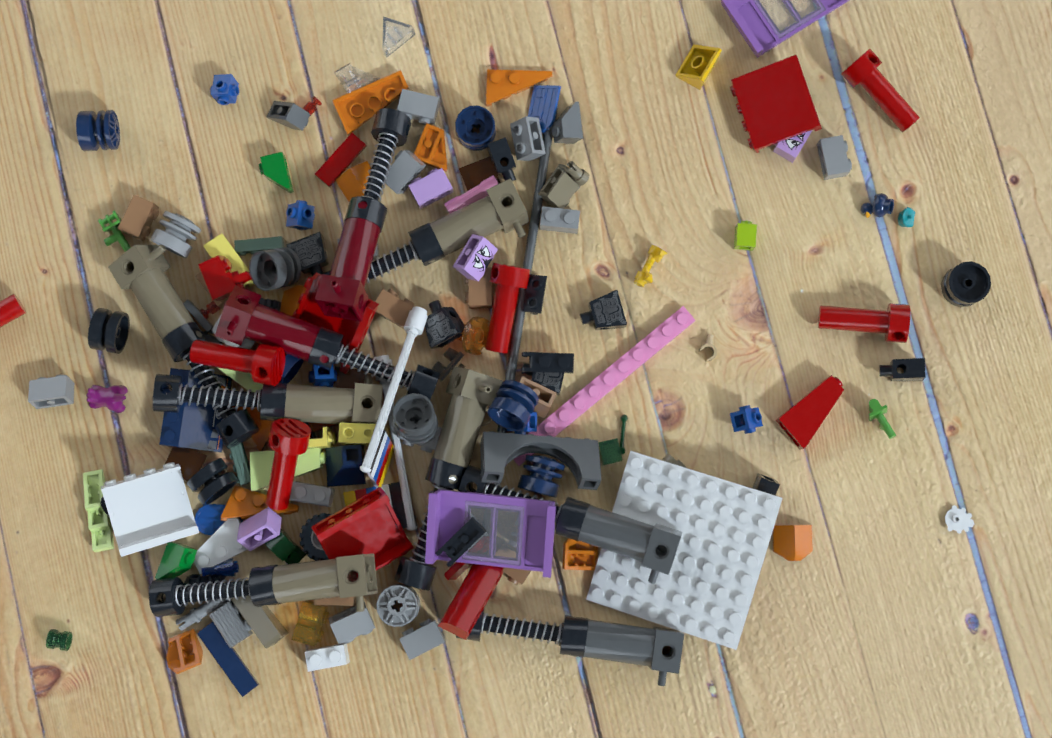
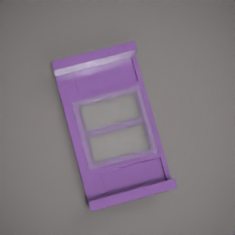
M721 0V4L758 58L850 0Z
M441 489L434 493H429L425 563L433 564L436 560H451L444 551L439 556L435 553L465 523L474 517L487 531L455 562L543 572V577L551 578L556 515L555 501Z

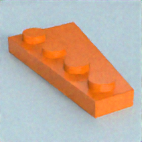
M401 70L332 100L348 136L375 116L380 109L385 108L401 95L402 89H409Z

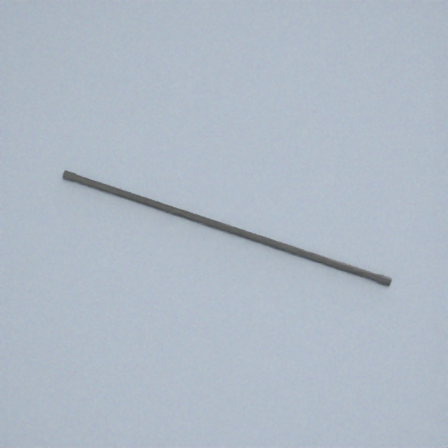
M557 107V110H556V115H555V120H554V122L556 121V118H557L558 107ZM553 126L543 134L546 154L540 156L525 249L523 268L530 269V274L532 272L543 198L538 193L546 182ZM519 288L505 381H515L525 317L523 305L526 288ZM498 424L497 433H507V428ZM485 509L482 526L490 536L492 509Z

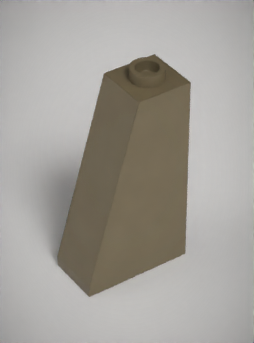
M247 596L245 599L243 597H239L238 600L235 597L231 599L266 649L275 645L288 634V631L267 605L256 607L250 596Z

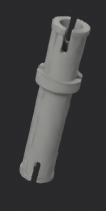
M225 598L223 602L220 599H217L216 602L210 600L209 603H204L198 608H192L188 614L177 619L176 624L178 626L185 622L178 627L183 631L193 623H199L203 617L232 600L229 601L228 598Z

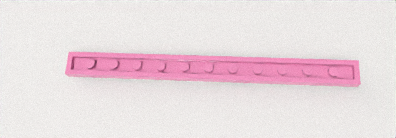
M682 306L537 426V432H529L528 434L557 436L696 320ZM535 453L523 454L513 460L520 466L526 461V455L532 456Z

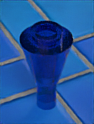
M230 558L213 567L202 568V576L215 574L236 577V573L239 572L238 561H234V558Z

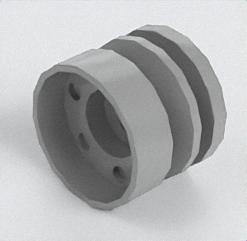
M165 211L163 216L170 221L167 222L162 219L159 221L160 224L166 227L165 231L155 229L150 240L157 245L165 246L166 250L176 255L187 258L192 247L185 241L187 239L196 241L197 238L190 232L200 234L201 229L184 216Z
M395 584L386 588L379 595L377 601V613L380 619L393 627H402L412 622L418 615L421 607L418 593L411 586L405 584ZM396 600L398 601V603L403 604V606L400 608V611H398L397 608H393V605L396 604Z

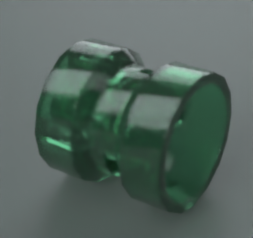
M51 629L47 635L46 647L48 649L59 648L61 651H68L72 643V632H59L56 629Z

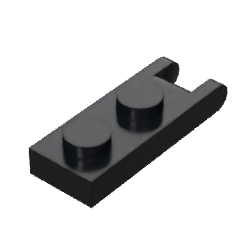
M522 352V357H529V368L522 367L521 372L573 374L574 353Z
M472 517L435 554L439 556L444 551L451 559L446 564L450 567L487 530Z

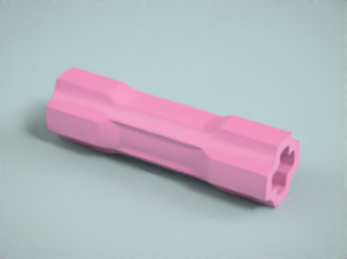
M493 175L482 181L478 186L444 204L449 213L457 211L488 196L486 190L498 185V182Z

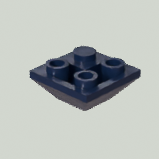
M364 445L325 448L327 487L366 484V473L360 470V466H362L365 458Z

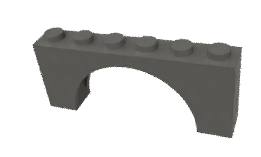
M494 431L483 432L480 442L481 482L501 483L505 467L510 461L523 454L541 453L552 456L564 463L573 473L578 489L597 490L602 479L598 440L536 436L533 434L496 433Z

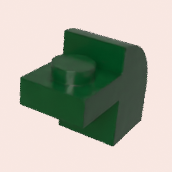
M281 528L280 535L265 543L279 559L288 564L299 563L307 555Z

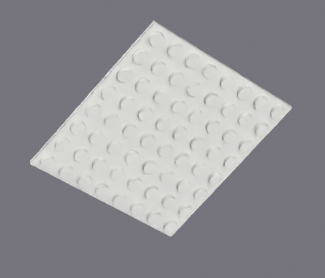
M630 451L612 512L653 526L657 523L683 533L669 575L659 572L655 584L648 582L651 569L641 566V561L601 548L586 600L737 650L782 497ZM658 545L660 552H667V548L664 545Z

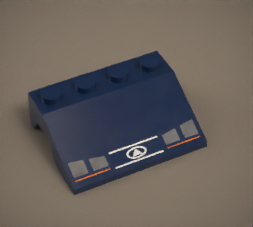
M170 368V375L182 376L183 387L188 384L189 387L196 385L197 388H201L202 384H198L199 379L194 378L196 375L194 371ZM214 374L218 376V382H222L223 386L231 390V377ZM183 403L180 405L179 413L164 412L159 445L222 453L223 441L215 426L223 419L221 416H217V409L213 410L214 407L210 404L204 407V404L196 406V403H191L189 406L188 403Z

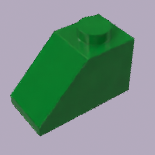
M283 152L260 157L259 169L261 175L264 174L269 181L287 192H294L286 157Z
M168 542L155 579L178 577L190 570L197 550L181 543Z

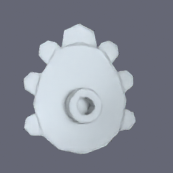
M953 505L952 509L947 511L945 515L948 531L956 530L960 534L964 529L965 532H968V527H973L974 520L970 519L972 514H966L965 508L957 509V506Z

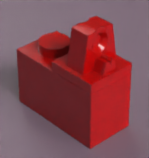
M218 255L198 264L212 300L221 301L230 296L235 286L244 288L243 284L252 280L250 272L245 271L240 274L238 271L232 272L231 262L224 256Z

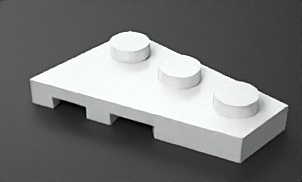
M239 517L228 518L197 550L194 563L200 574L248 550L237 541L239 524L241 523Z

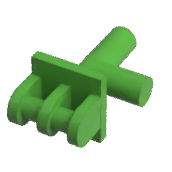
M114 210L112 211L113 214L105 215L106 218H100L98 221L104 232H113V235L104 239L105 244L109 246L118 241L124 252H126L131 247L118 229L121 218Z
M871 399L869 401V421L877 418L880 423V429L885 431L889 439L894 438L896 434L884 416L887 413V405L882 407L878 400Z

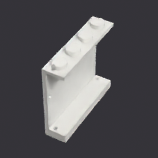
M174 462L163 465L162 469L155 470V468L144 470L142 475H126L124 480L116 482V479L106 481L104 486H100L121 557L199 533L179 464L175 465Z

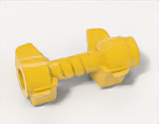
M651 245L648 251L649 257L642 271H638L633 283L640 287L653 282L652 273L649 271L655 261L658 263L667 254V252L655 245Z

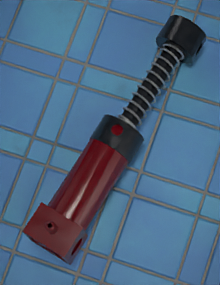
M383 108L376 113L371 134L379 143L375 145L377 150L373 151L375 156L372 157V160L374 162L370 164L372 169L368 170L370 175L366 177L368 180L364 184L366 189L362 190L364 196L350 199L330 274H322L315 297L325 316L362 322L368 301L365 285L387 214V208L380 202V196L383 195L382 189L385 188L384 183L387 181L386 176L389 175L388 170L391 168L390 163L393 161L394 150L396 147L403 146L406 143L411 126L409 116L401 111Z
M235 286L224 305L215 334L216 337L240 346L245 338L261 344L281 347L285 353L329 371L332 364L341 362L343 367L347 364L350 366V369L355 367L358 372L363 370L365 375L370 373L372 377L378 376L379 380L384 378L386 383L392 380L396 366H392L391 362L386 364L384 359L378 361L377 357H374V359L370 358V354L365 356L362 351L360 353L355 352V348L353 350H349L348 346L344 348V344L341 342L343 334L322 326H316L259 304L262 296L260 294ZM419 364L413 373L412 370L407 372L404 369L399 383L400 388L403 386L407 387L406 395L412 393L421 394L431 400L440 372Z

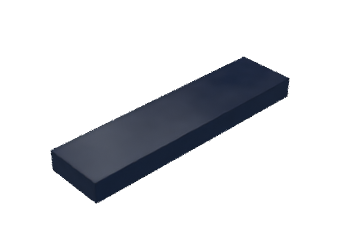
M214 622L197 633L242 697L259 685L235 649L228 646Z

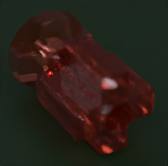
M315 96L312 98L313 102L309 101L302 108L310 113V116L317 110L316 105H322L321 101Z
M212 301L206 305V310L202 308L200 311L208 319L209 313L215 314L221 308Z

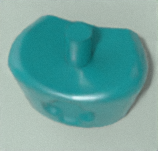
M910 207L902 210L898 215V224L901 227H913L915 211Z

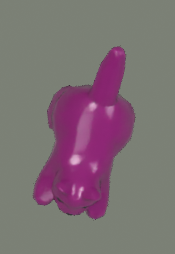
M93 385L88 389L86 397L90 408L107 407L111 411L122 413L126 408L123 401L126 399L125 394L128 393V389L123 385H114L109 388Z

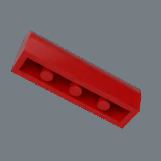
M473 564L440 620L438 627L467 640L500 581L504 567Z

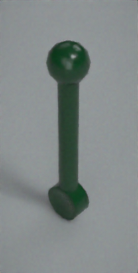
M625 414L620 418L622 421L620 447L617 451L621 455L625 453L624 437L626 421L628 420V416Z

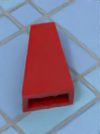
M832 375L827 377L776 419V422L800 450L809 444L843 393V384L837 377Z

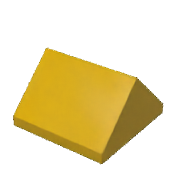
M694 44L675 76L701 90L717 63L722 50L716 47Z

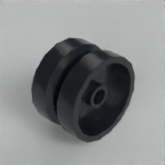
M972 261L962 262L944 275L941 283L942 294L954 306L969 307L986 297L990 291L991 278L986 268L979 263Z
M104 308L96 309L88 329L89 347L100 351L106 348L107 352L120 354L126 345L129 335V315L119 311H115L112 314L111 310Z
M222 458L206 465L187 482L192 492L200 491L198 500L203 506L219 499L238 482L233 472H226L228 465Z

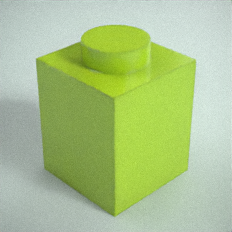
M741 221V223L736 225L734 249L754 250L756 247L757 224H752L751 221Z

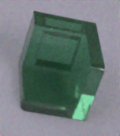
M618 438L598 443L602 466L622 461Z

